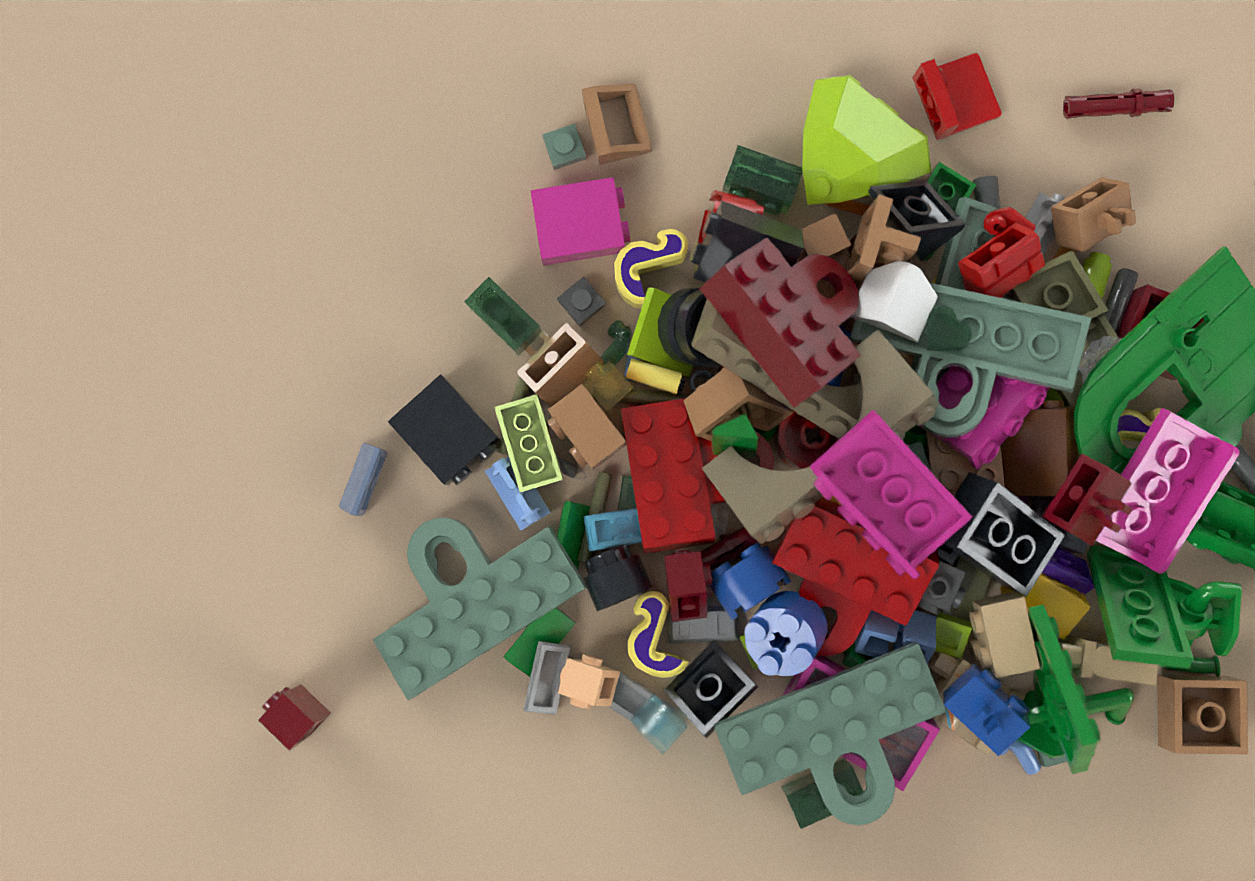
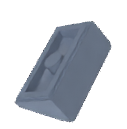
M367 443L362 444L339 505L340 509L354 516H363L365 514L387 455L386 450Z

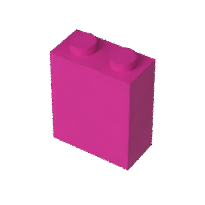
M614 177L530 190L543 266L619 254L620 250L625 247L624 243L631 242L628 221L621 222L619 209L625 208L622 187L615 188Z

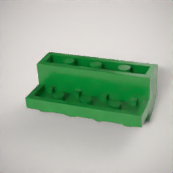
M1222 481L1186 540L1195 548L1200 550L1209 549L1220 554L1222 558L1232 564L1241 563L1255 571V495Z

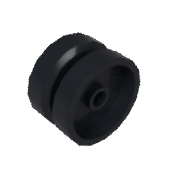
M700 288L681 289L668 298L662 306L658 318V337L664 351L677 362L685 365L722 366L721 364L691 346L707 300Z

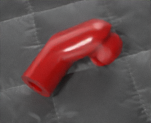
M1004 207L989 212L983 222L984 229L992 235L1000 234V232L1014 223H1018L1032 231L1036 228V225L1012 207Z

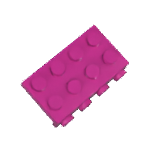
M951 366L936 383L939 391L938 401L940 405L946 409L956 408L960 404L962 397L970 392L973 380L966 369L959 366ZM996 375L985 416L974 430L965 435L951 438L932 435L968 458L970 465L978 470L984 463L989 464L993 461L999 452V446L1008 436L1012 437L1019 431L1024 417L1031 409L1035 410L1040 407L1050 387Z
M1161 408L1121 476L1132 482L1121 502L1133 508V511L1130 515L1123 511L1114 512L1111 516L1112 520L1122 528L1116 533L1105 526L1096 541L1146 565L1157 573H1164L1237 459L1239 449L1173 412Z
M874 410L866 415L810 466V469L818 478L813 484L827 500L835 496L842 504L837 509L852 526L859 521L866 529L862 535L876 551L883 546L890 554L885 559L899 575L907 572L914 580L920 575L915 567L972 518Z

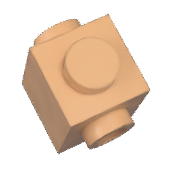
M582 654L581 659L567 658L566 665L560 673L558 693L570 697V704L581 708L590 709L591 705L611 706L620 671L603 666V659L592 655Z

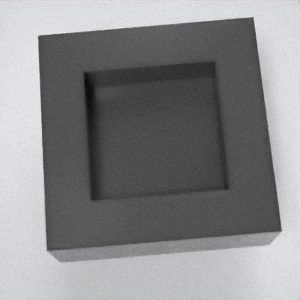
M584 276L557 298L558 302L579 327L606 306V302Z

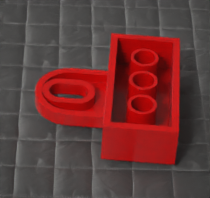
M686 398L621 409L644 554L714 543L716 536L710 505L726 502L702 469L718 455H714L712 452V441L695 435L683 401ZM755 432L758 437L756 457L759 461V467L774 470L772 449L766 439Z
M825 497L816 501L813 510L806 516L799 519L794 518L788 523L775 550L772 563L803 578L797 590V593H800V597L805 598L809 602L813 600L820 608L824 606L832 607L837 612V617L817 653L819 656H832L848 649L855 642L871 610L907 626L940 564L938 549H936L915 567L920 573L915 580L907 572L899 575L885 559L890 554L883 546L876 551L863 537L862 533L866 529L858 521L852 526L837 509L841 504L830 499L827 500Z

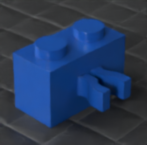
M973 664L943 692V705L999 756L1030 728L1029 709L1015 694L1009 696L1000 688L1002 686L998 678L994 677L991 671L988 669L982 671Z

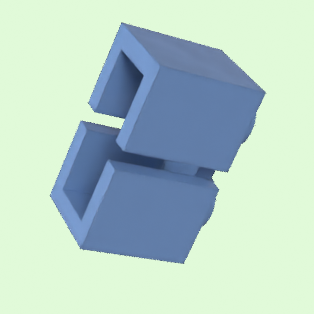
M871 610L855 640V652L876 658L888 653L889 641L893 642V650L917 642L928 664L936 649V616L914 611L907 626Z

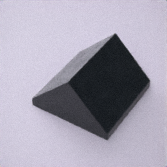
M926 180L870 186L868 190L873 202L878 195L893 199L887 222L895 230L920 237L919 246L915 253L920 261L924 260L962 231L965 223Z
M713 641L664 691L702 735L707 738L715 731L713 724L728 718L758 686Z

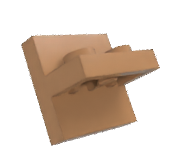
M878 195L861 218L847 266V271L856 286L874 267L878 268L896 261L907 262L917 252L920 237L885 227L893 201L891 198Z

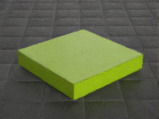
M648 288L627 355L653 365L680 372L682 377L690 378L693 365H685L673 360L664 351L658 337V318L662 306L671 295L656 288Z

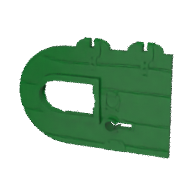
M1222 246L1107 352L1089 372L1081 387L1074 411V435L1080 455L1084 454L1121 475L1138 447L1132 449L1122 444L1117 433L1119 417L1127 407L1128 402L1131 399H1135L1165 370L1178 380L1179 385L1183 389L1182 393L1189 401L1176 415L1235 447L1238 445L1243 434L1241 425L1255 412V289L1227 247ZM1204 318V321L1196 329L1192 328L1200 319Z

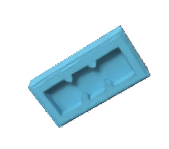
M637 508L583 516L589 551L642 543Z

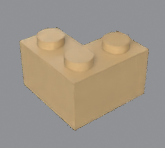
M1010 592L972 601L974 612H970V621L974 640L969 641V647L973 660L975 662L979 661L982 668L991 671L995 678L1040 669L1025 597L1016 592Z

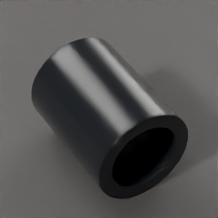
M707 370L696 371L689 381L691 393H694L697 389L694 385L695 378L705 377L709 381L714 377L713 374Z

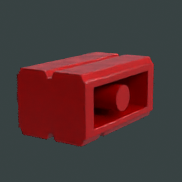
M1014 223L960 260L958 266L961 275L964 277L962 280L965 290L1003 298L1004 294L1012 288L1028 281L1032 274L1045 266L1043 253L1040 251L1039 236L1036 232L1018 223Z

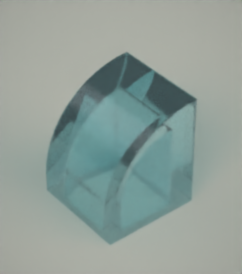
M655 693L630 719L639 732L662 754L669 749L687 728L686 721Z

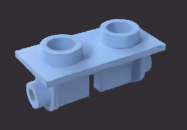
M509 456L498 460L492 464V467L485 470L520 531L551 513L536 488L524 492L519 491Z

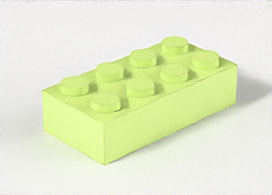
M536 394L496 406L495 411L519 491L524 492L564 480L540 397Z

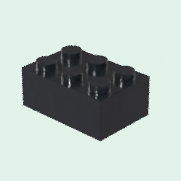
M969 472L953 497L972 518L943 544L998 584L1027 597L1065 535L998 482Z

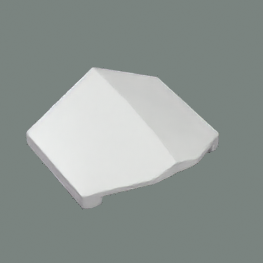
M896 261L872 269L866 275L858 293V308L850 317L918 343L938 296L919 267L907 262Z

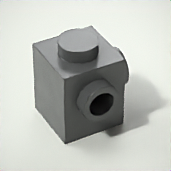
M939 561L940 564L919 604V607L936 615H939L941 609L949 612L951 606L958 609L966 592V589L960 586L966 572Z

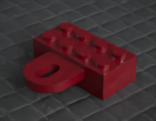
M765 238L726 263L700 288L701 292L793 408L821 389L861 356L850 339L838 327L857 310L859 304L858 290L848 271L828 256L820 254L809 255L793 267H790L780 251L768 238ZM820 280L828 281L835 290V296L832 298L823 297L817 290L816 283Z

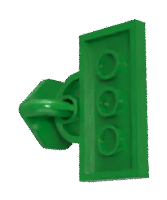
M1090 545L1086 555L1112 659L1160 665L1165 669L1220 676L1221 667L1218 656H1227L1239 635L1241 585L1238 583L1215 581L1206 583L1197 589L1183 581L1168 578L1167 571L1162 574L1157 573L1146 565L1108 546ZM1207 631L1216 655H1213L1212 658L1193 657L1190 649L1193 641L1204 636Z
M1044 604L1029 607L1028 616L1040 669L1033 670L1034 690L1027 692L1023 700L1029 709L1030 728L1017 740L1047 757L1058 758L1065 756L1072 774L1085 772L1088 770L1091 759L1095 755L1097 744L1100 742V732L1094 719H1089L1088 715L1105 712V717L1110 723L1121 725L1124 723L1125 716L1132 705L1134 693L1131 689L1120 688L1085 696L1082 686L1079 683L1075 684L1071 675L1073 670L1071 657L1066 649H1061L1058 642L1059 628L1055 618L1048 616Z

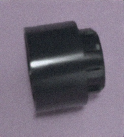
M625 545L608 550L586 561L585 568L588 576L584 577L583 580L588 587L587 590L597 612L653 587L639 554L632 556L629 547Z

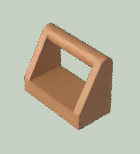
M636 84L600 85L582 89L583 103L599 165L652 152ZM625 97L636 144L610 146L600 103Z

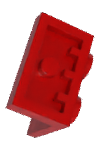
M978 53L970 54L937 66L935 59L920 64L912 77L936 140L998 119L1002 114Z

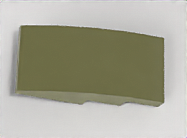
M1070 251L1046 262L1045 266L1032 274L1028 281L1018 284L1010 291L1014 301L1091 317L1072 392L1056 389L1065 406H1076L1081 387L1089 372L1120 340L1105 317L1109 310L1073 251Z

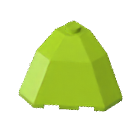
M851 75L815 80L803 129L802 172L807 204L844 202L869 196L868 190L870 186L908 182L930 173L932 170L928 136L918 128H912L898 117V112L879 97L877 99L873 97Z

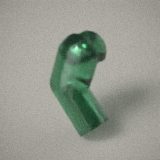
M616 320L607 330L608 335L615 340L601 355L604 362L599 367L608 373L626 354L632 336L629 325L625 326L620 320Z

